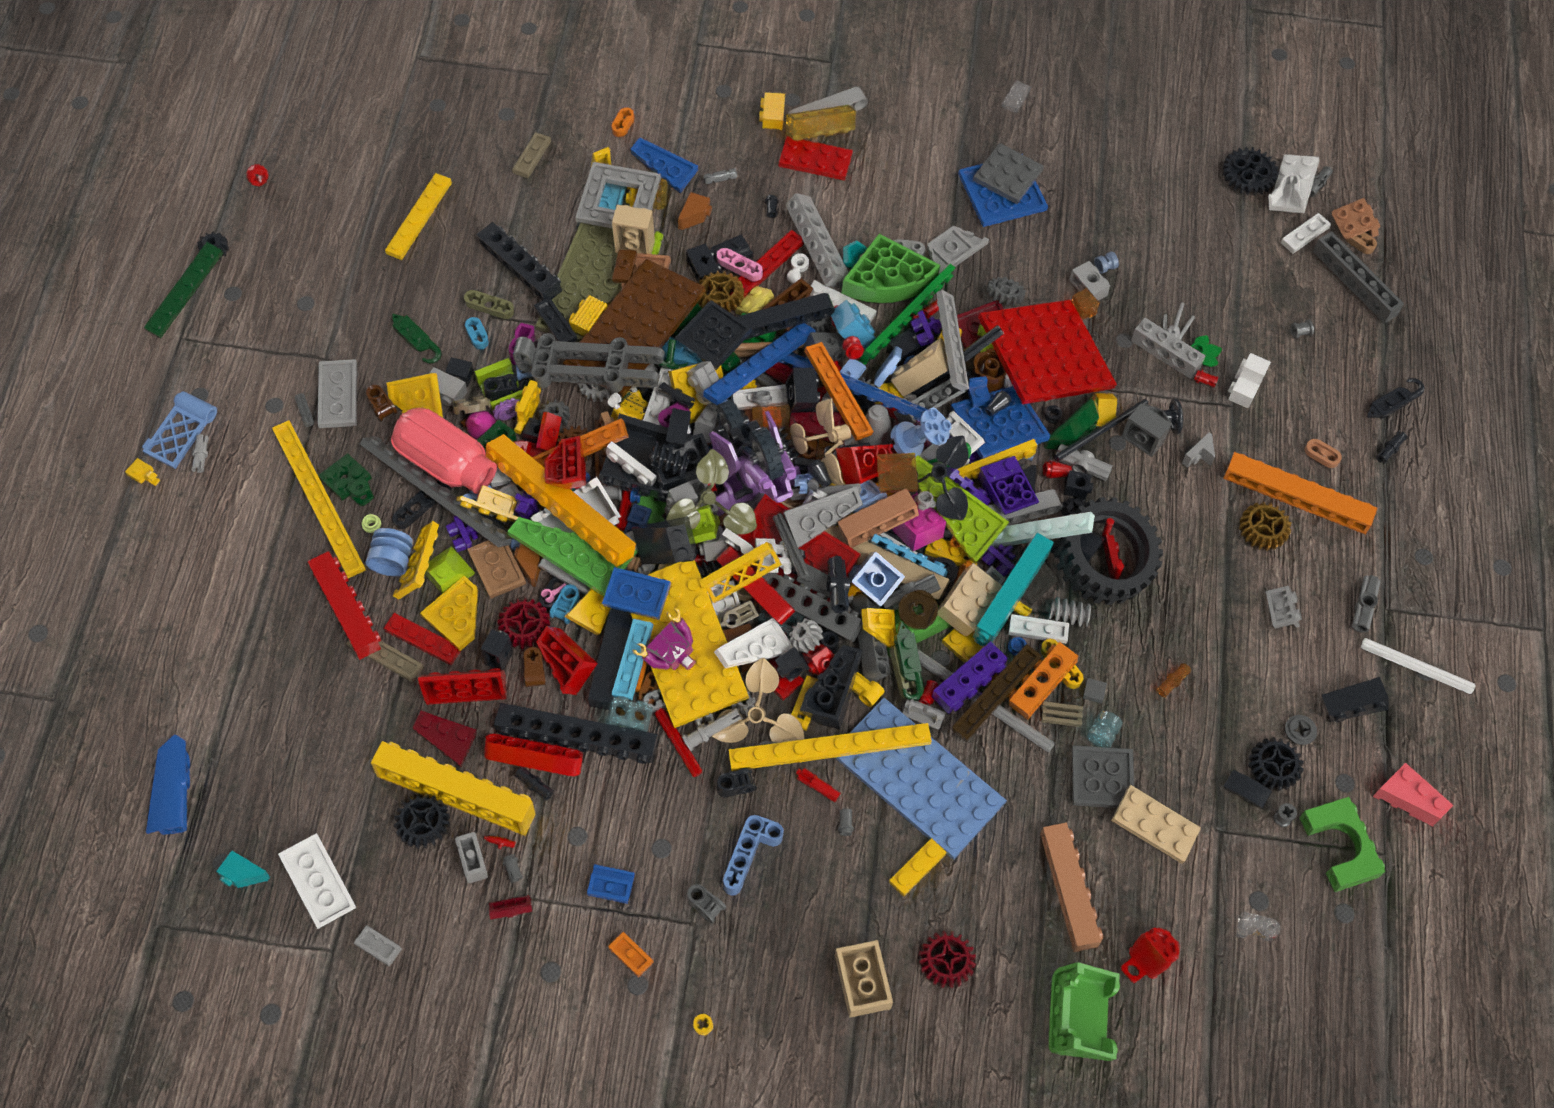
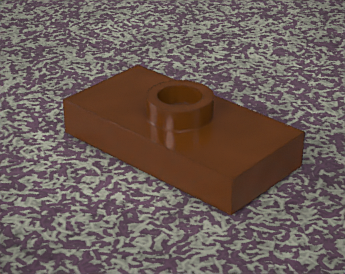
M619 249L612 277L613 282L627 283L630 280L636 263V250Z

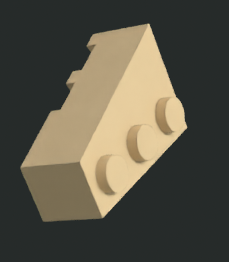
M939 338L903 366H898L893 372L891 381L903 397L948 371L945 342L942 338Z

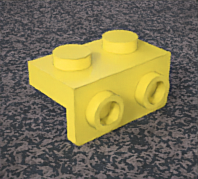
M756 286L743 299L740 307H737L735 312L741 315L742 313L748 314L762 310L775 297L770 289Z

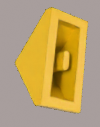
M1095 393L1097 395L1099 411L1098 426H1102L1116 417L1117 398L1111 393Z

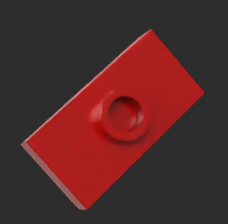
M543 412L536 445L537 449L546 452L556 447L562 417L549 412Z

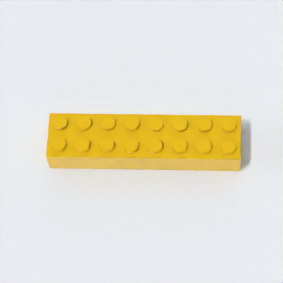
M382 741L371 761L378 778L423 796L427 793L429 798L434 795L437 801L441 799L448 806L523 836H526L536 815L533 802L529 796L525 794L517 795L512 793L511 789L504 786L499 788L487 779L479 780L474 778L473 774L467 771L459 772L449 764L441 765L434 758L428 756L426 758L421 757L416 751L401 749L394 742H389L388 744Z

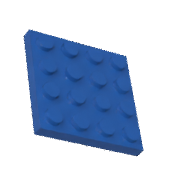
M983 164L958 171L961 182L983 227L1047 211L1048 205L1036 181L1020 202L1016 204L973 181L974 175Z
M1013 386L989 393L991 400L1000 391H1005L1011 397L1010 405L992 417L988 416L984 410L987 405L973 407L970 399L951 404V411H954L984 439L985 443L976 450L981 459L1032 439L1039 444L1048 441L1050 438V434L1030 403L1022 404Z

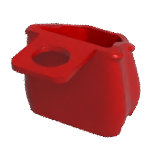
M1151 928L1149 931L1141 934L1129 949V955L1132 958L1121 966V970L1133 983H1136L1145 975L1155 979L1179 958L1180 944L1168 930ZM1128 966H1135L1138 970V975L1133 976L1130 974Z

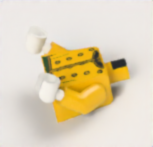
M632 386L630 389L632 392H627L624 398H621L618 393H614L608 399L609 406L614 407L611 415L614 421L618 419L619 413L643 420L649 402L642 398L640 390H637L636 387Z

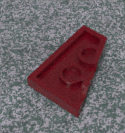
M999 300L957 315L958 326L962 330L961 343L965 349L981 337L978 335L979 325H982L978 318L980 313L1004 309Z
M816 412L791 413L790 427L796 423L800 424L805 430V436L811 437L828 433L824 430V426L820 425ZM833 412L834 427L845 425L846 423L841 414ZM829 437L822 438L825 441H830Z
M420 711L413 726L415 733L431 745H434L460 768L477 734L476 729L424 711Z

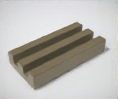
M1043 701L1041 722L1081 727L1083 706ZM1046 714L1055 715L1058 717L1077 718V720L1047 717Z

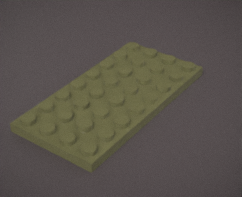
M580 223L557 275L561 280L560 285L563 291L552 299L569 325L570 316L578 311L581 300H585L588 295L603 301L608 307L622 290V283L613 282L612 280L618 253H615L613 228ZM539 316L535 325L536 330L552 334ZM575 332L578 338L576 342H580L584 336Z

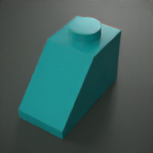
M234 851L230 852L216 871L221 877L219 880L228 887L234 885L240 888L265 882L270 878L264 869Z

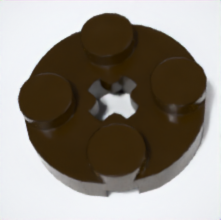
M914 590L907 593L899 603L900 619L911 629L925 630L937 618V602L929 592L924 590ZM921 605L924 612L916 615L913 607Z

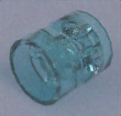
M1101 711L1087 737L1098 747L1111 748L1116 737L1115 735L1119 733L1123 722L1115 714Z

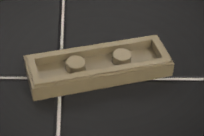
M535 132L513 167V173L529 179L551 143V138Z

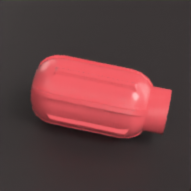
M426 408L410 409L400 415L394 426L391 436L393 448L400 455L442 483L447 484L451 488L464 486L473 493L478 494L482 485L488 487L497 471V465L486 457L483 446L476 439L435 412Z

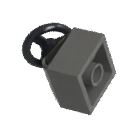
M1173 398L1170 401L1169 410H1162L1141 403L1128 418L1122 438L1153 457L1165 442L1170 428L1175 435H1179L1183 429V410L1180 401L1177 398Z

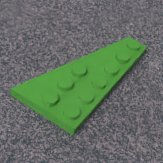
M518 517L507 535L602 596H605L614 567L625 570L633 560L631 558L616 567L576 533L561 531L560 528L543 526L542 523Z

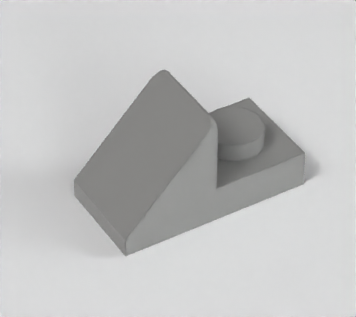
M1210 432L1186 453L1182 461L1185 467L1188 468L1192 463L1195 465L1200 459L1208 465L1212 464L1215 452L1213 437Z

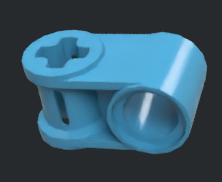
M569 584L562 588L550 610L549 615L551 618L561 619L565 624L571 622V620L564 616L580 600L579 591L576 586ZM569 594L575 595L573 598H566Z

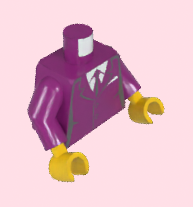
M674 608L676 616L671 617L669 612H667V616L675 622L671 621L647 647L644 644H637L641 647L640 653L636 650H632L634 655L642 656V659L653 668L676 670L681 664L685 669L689 670L695 664V660L689 656L693 652L691 646L693 638L690 628L684 619L680 618V611Z

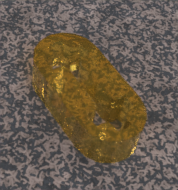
M661 178L659 184L662 186L661 190L657 191L653 208L658 210L664 209L667 205L668 184L663 178Z

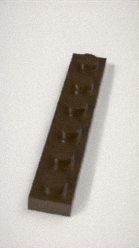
M1026 644L952 726L951 730L965 742H968L1034 668L1036 663L1042 658V655Z

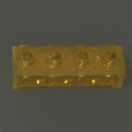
M842 105L787 114L786 134L793 140L800 141L808 137L817 138L820 135L831 136L839 132L848 133L855 130L856 110L850 105Z

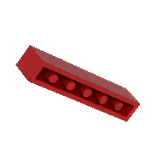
M328 551L307 561L359 660L381 650L378 642L382 640L377 630L372 631L373 623L369 616H364L362 613L365 609L361 601L356 602L354 597L357 594L352 585L348 587L346 582L349 580L345 572H340L338 569L341 565L337 557L332 558Z

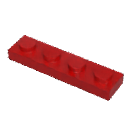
M396 613L392 615L384 627L385 632L452 666L461 652L447 639Z

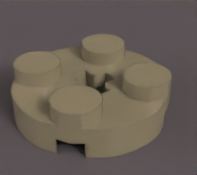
M484 395L474 396L473 400L469 401L458 399L455 400V405H453L454 414H460L459 410H465V414L486 410V407L491 408L490 399H487Z

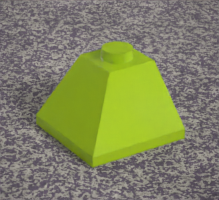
M452 546L428 562L429 567L425 571V575L441 594L463 576L470 578L475 574Z

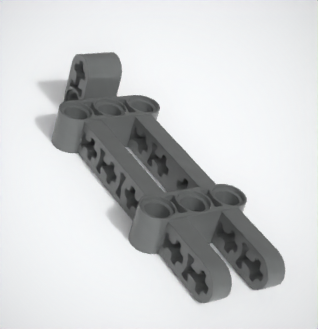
M547 333L539 338L537 348H535L531 339L527 337L517 338L513 358L521 371L531 372L539 388H546L551 382L606 385L608 391L617 393L623 389V386L657 387L660 375L657 372L627 369L628 363L661 364L665 352L658 347L629 346L626 340L621 337L615 338L611 344L560 342L556 341L552 334ZM557 358L607 361L605 368L556 365Z

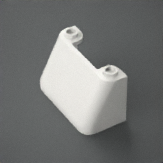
M597 477L588 482L586 486L573 491L613 525L620 522L618 520L621 517ZM546 508L531 517L533 521L542 523L543 526L560 528L561 531L568 533L574 532Z

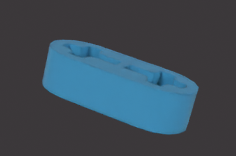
M476 317L467 319L465 327L473 346L476 349H485L489 344V340L481 321ZM471 325L476 326L477 330L474 331ZM480 336L483 342H480L477 337Z

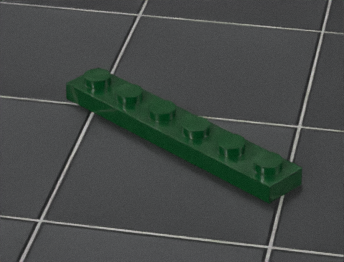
M208 242L205 243L144 326L146 331L160 339L223 255L222 250Z

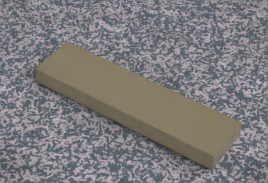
M348 640V642L346 643L347 646L353 649L350 641ZM382 641L378 642L381 650L367 657L413 683L424 668L423 664Z

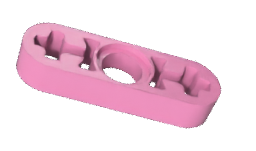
M722 248L717 252V262L721 266L751 281H758L762 278L763 269L760 264L728 248ZM738 262H742L745 264L742 267L735 266V264Z

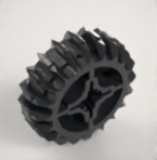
M1273 737L1270 741L1266 738L1262 742H1258L1256 747H1253L1248 758L1251 761L1248 767L1252 768L1251 775L1257 776L1255 781L1261 780L1262 785H1269L1270 790L1275 786L1277 791H1280L1282 787L1285 790L1289 789L1290 786H1294L1297 783L1296 781L1300 780L1301 774L1304 771V768L1301 767L1304 761L1300 760L1301 753H1295L1297 746L1291 748L1290 741L1285 744L1283 743V738L1277 742L1275 737ZM1270 752L1269 758L1261 760L1262 754ZM1290 768V774L1282 777L1283 770Z
M417 793V799L413 800L409 796V803L407 804L402 801L403 808H397L399 815L394 816L396 821L394 828L397 829V836L401 837L403 843L407 842L409 847L415 844L416 849H419L421 844H423L424 848L427 849L428 843L431 842L435 846V840L442 841L443 837L441 834L448 833L446 827H450V822L448 821L450 814L446 813L448 808L443 806L444 803L441 799L437 801L434 795L429 799L427 793L421 798L420 794ZM420 808H426L425 810H422V811L417 810V809H420ZM438 813V822L433 827L431 821L434 819V815ZM411 815L413 821L410 827L406 829L407 819ZM417 818L423 819V821L425 819L426 823H419ZM420 832H427L426 834L418 835Z

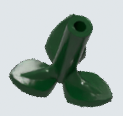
M669 339L666 360L663 359L661 364H658L659 367L678 369L688 365V362L684 364H676L674 362L676 340Z

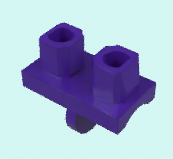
M922 310L918 312L919 317L911 321L915 332L922 329L925 330V332L916 335L920 346L929 343L933 344L936 340L932 332L939 334L942 328L940 319H935V317H931L928 323Z
M526 491L523 492L522 496L518 493L516 494L515 500L518 504L515 512L519 514L518 517L530 520L533 514H537L540 511L537 505L538 501L527 494Z
M454 516L455 521L446 525V529L450 537L458 534L461 535L460 538L452 541L456 551L460 552L472 547L469 537L476 540L479 532L466 524L467 527L465 528L462 520Z
M1001 544L998 547L1002 551L1000 553L991 545L983 555L982 561L989 567L995 560L999 561L1001 564L996 570L1005 577L1015 567L1007 559V557L1011 560L1015 559L1016 556L1012 553L1014 547L1012 545L1005 547Z

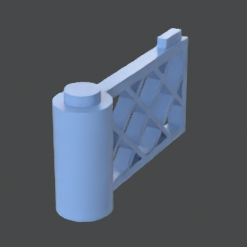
M184 391L175 396V406L151 439L148 438L142 446L144 454L174 469L177 468L193 445L196 436L202 432L207 423H211L217 414V407ZM177 413L182 415L183 421L173 423V418ZM193 422L199 424L196 429L189 431L188 424ZM184 425L186 432L176 435L175 428ZM172 429L173 436L163 438V432ZM187 436L188 441L186 444L178 446L177 439ZM174 440L175 447L165 450L164 443ZM161 444L162 451L151 452L153 446ZM177 452V457L173 462L167 460L166 454Z

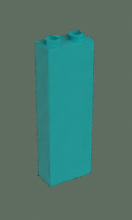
M1038 532L1036 533L976 626L972 638L975 639L977 644L984 647L989 642L993 643L1047 559L1054 544L1053 541Z

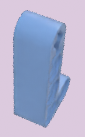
M757 815L747 818L724 875L723 888L727 894L737 895L741 891L760 842L769 846H778L782 842L783 827L779 823ZM757 824L760 828L758 830H751L749 826ZM771 831L778 832L779 836L771 837L769 833ZM744 843H750L752 844V848L745 849L742 847V845ZM737 861H742L745 863V866L738 868L734 864ZM734 875H736V883L730 886L729 883H732Z

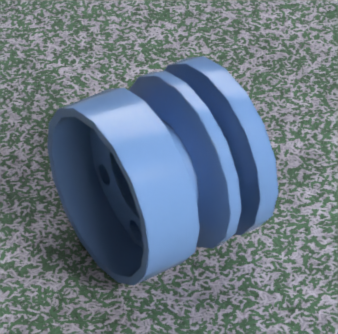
M379 528L375 530L370 543L371 548L367 554L366 566L372 571L386 576H401L405 574L409 562L408 556L411 554L413 539L406 533L395 529Z

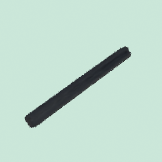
M995 326L964 349V361L967 362L1002 336L1004 332L1000 326ZM949 369L911 393L918 398L950 374Z

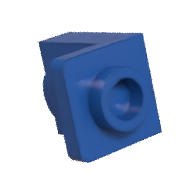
M986 376L969 379L968 394L973 407L985 406L991 401Z

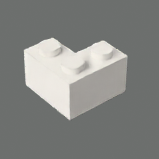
M1250 353L1248 359L1244 358L1235 376L1238 380L1236 383L1232 382L1228 390L1231 393L1228 400L1249 408L1271 362Z

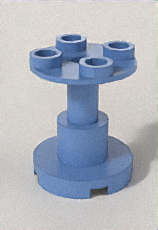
M933 407L922 413L920 419L921 426H915L911 422L904 421L893 427L891 431V439L894 438L895 442L893 447L901 457L908 459L920 455L927 439L935 445H942L947 442L950 435L949 430H951L952 426L950 421L945 419L936 408Z

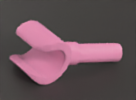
M564 583L552 591L544 589L541 595L545 597L550 594L545 600L547 603H551L554 601V596L561 592L566 584Z

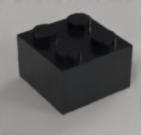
M793 368L785 382L788 417H791V413L813 412L816 409V405L820 402V392H817L819 377L815 373V368Z

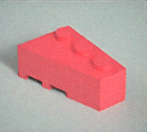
M1407 763L1373 796L1378 800L1382 799L1390 803L1396 809L1400 808L1409 812V815L1431 826H1434L1453 806Z

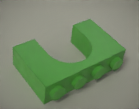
M1349 797L1305 810L1299 817L1308 836L1325 830L1336 829L1346 833L1355 845L1356 853L1354 860L1333 866L1326 873L1334 892L1377 879L1385 872L1384 863L1375 851V844L1369 839L1366 833V826L1357 814V807L1351 802Z

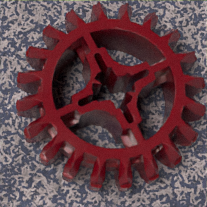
M517 598L515 604L509 602V608L503 607V612L499 613L500 619L497 621L498 631L506 632L510 637L511 643H513V647L516 648L520 645L521 649H524L525 645H528L529 648L532 647V643L537 645L536 641L546 626H551L549 621L550 615L547 613V609L542 607L540 602L535 604L534 599L528 602L527 598H524L523 602H520ZM528 613L534 614L539 619H535V617L529 616ZM524 619H526V624H524V628H522V623H524ZM509 628H513V630H518L520 634L514 633Z
M944 930L941 933V937L938 933H934L933 938H927L928 944H922L921 948L924 951L919 952V956L922 958L919 960V965L924 966L921 969L922 973L928 972L927 980L932 977L934 978L933 985H936L939 981L941 982V988H944L945 984L948 983V987L952 989L954 982L960 987L962 984L961 980L967 982L968 976H972L973 970L971 968L976 966V963L973 962L976 955L971 954L974 949L973 946L966 947L969 943L968 939L963 942L961 941V934L956 938L954 937V932L951 931L950 935L947 936ZM942 945V953L935 957H930L932 950ZM950 945L957 948L960 953L952 951ZM945 954L949 957V959L951 958L950 964L946 963V960H943ZM964 962L963 969L953 974V966ZM935 967H941L945 974L936 970Z

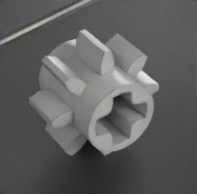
M749 691L747 692L749 698L731 705V709L737 708L741 714L748 716L749 710L755 707L753 705L755 698L750 697Z

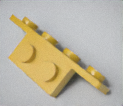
M484 485L481 486L476 501L463 496H458L456 501L461 502L460 506L468 509H471V507L477 508L479 513L488 516L491 513L496 515V519L507 522V520L515 522L518 519L517 516L513 515L517 504L515 497Z

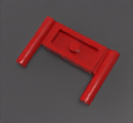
M1108 518L1101 536L1105 537L1103 548L1109 576L1111 579L1119 580L1124 564L1122 559L1118 557V542H1115L1114 535H1109L1114 520Z

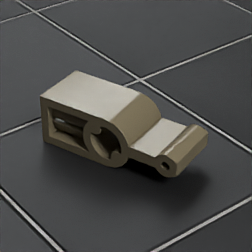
M750 600L726 612L721 618L720 625L726 629L736 628L759 615ZM748 610L750 611V612H748V613H746V614L740 616V614H742V613H744V612H746V611H748ZM728 615H732L735 618L733 621L734 625L727 623Z

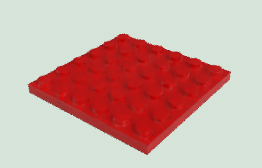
M1071 299L983 312L978 316L986 333L997 325L1003 330L1004 334L991 344L1022 404L1110 390L1116 387L1117 383Z

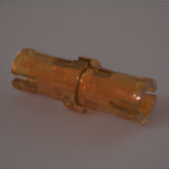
M1181 663L1157 687V693L1166 698L1175 687L1181 685V681L1191 673V668L1187 664Z

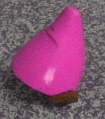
M483 410L471 413L461 423L467 429L470 436L478 440L498 420L489 412Z

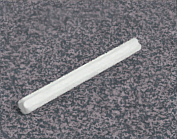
M1365 638L1362 641V649L1466 693L1471 694L1475 689V683L1370 639Z

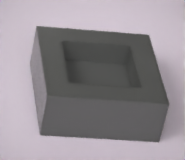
M1087 678L1082 699L1102 704L1107 683Z

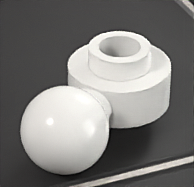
M796 254L792 257L791 266L793 270H790L787 274V280L790 283L794 284L801 278L800 272L808 269L809 259L805 254Z

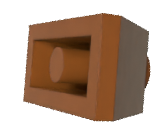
M690 192L678 218V229L683 230L703 223L712 211L710 198Z
M520 543V546L515 549L514 558L517 559L520 570L531 586L536 587L541 570L538 565L543 557Z

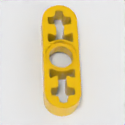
M1044 640L1040 649L1044 658L1047 657V646H1056L1058 644L1056 640ZM1056 662L1050 663L1052 668L1059 667ZM1075 665L1062 681L1068 688L1076 689L1080 687L1083 681V674ZM1071 676H1072L1073 678H1074V677H1077L1078 679H1077V681H1075V680H1072V681H1071V680H1070V677H1071Z

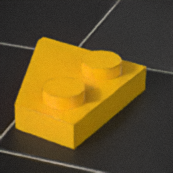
M861 609L863 629L887 647L891 648L895 645L893 638L896 635L894 610Z

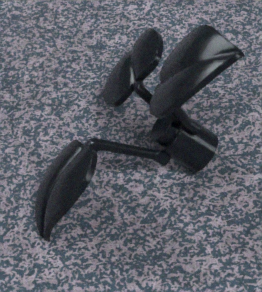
M963 435L955 436L940 445L936 452V458L944 464L935 465L931 473H928L926 476L918 479V472L914 467L901 465L885 477L886 484L893 492L902 491L907 488L912 496L918 492L917 483H921L931 477L934 482L942 483L945 494H941L937 498L936 507L938 512L949 519L964 520L968 511L966 494L958 487H954L948 492L945 479L947 465L952 469H959L968 461L969 454L965 437Z

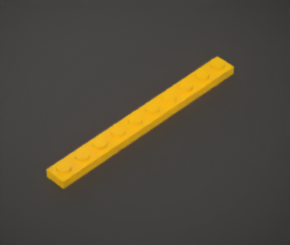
M290 420L272 427L347 578L366 571Z
M924 723L729 749L731 771H737L743 768L753 769L931 745L932 740L929 725Z

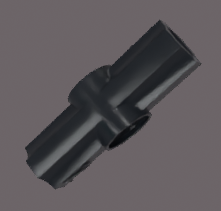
M834 556L827 561L828 578L826 590L830 592L831 609L834 613H842L849 609L848 592L850 578L846 577L845 560L841 556Z

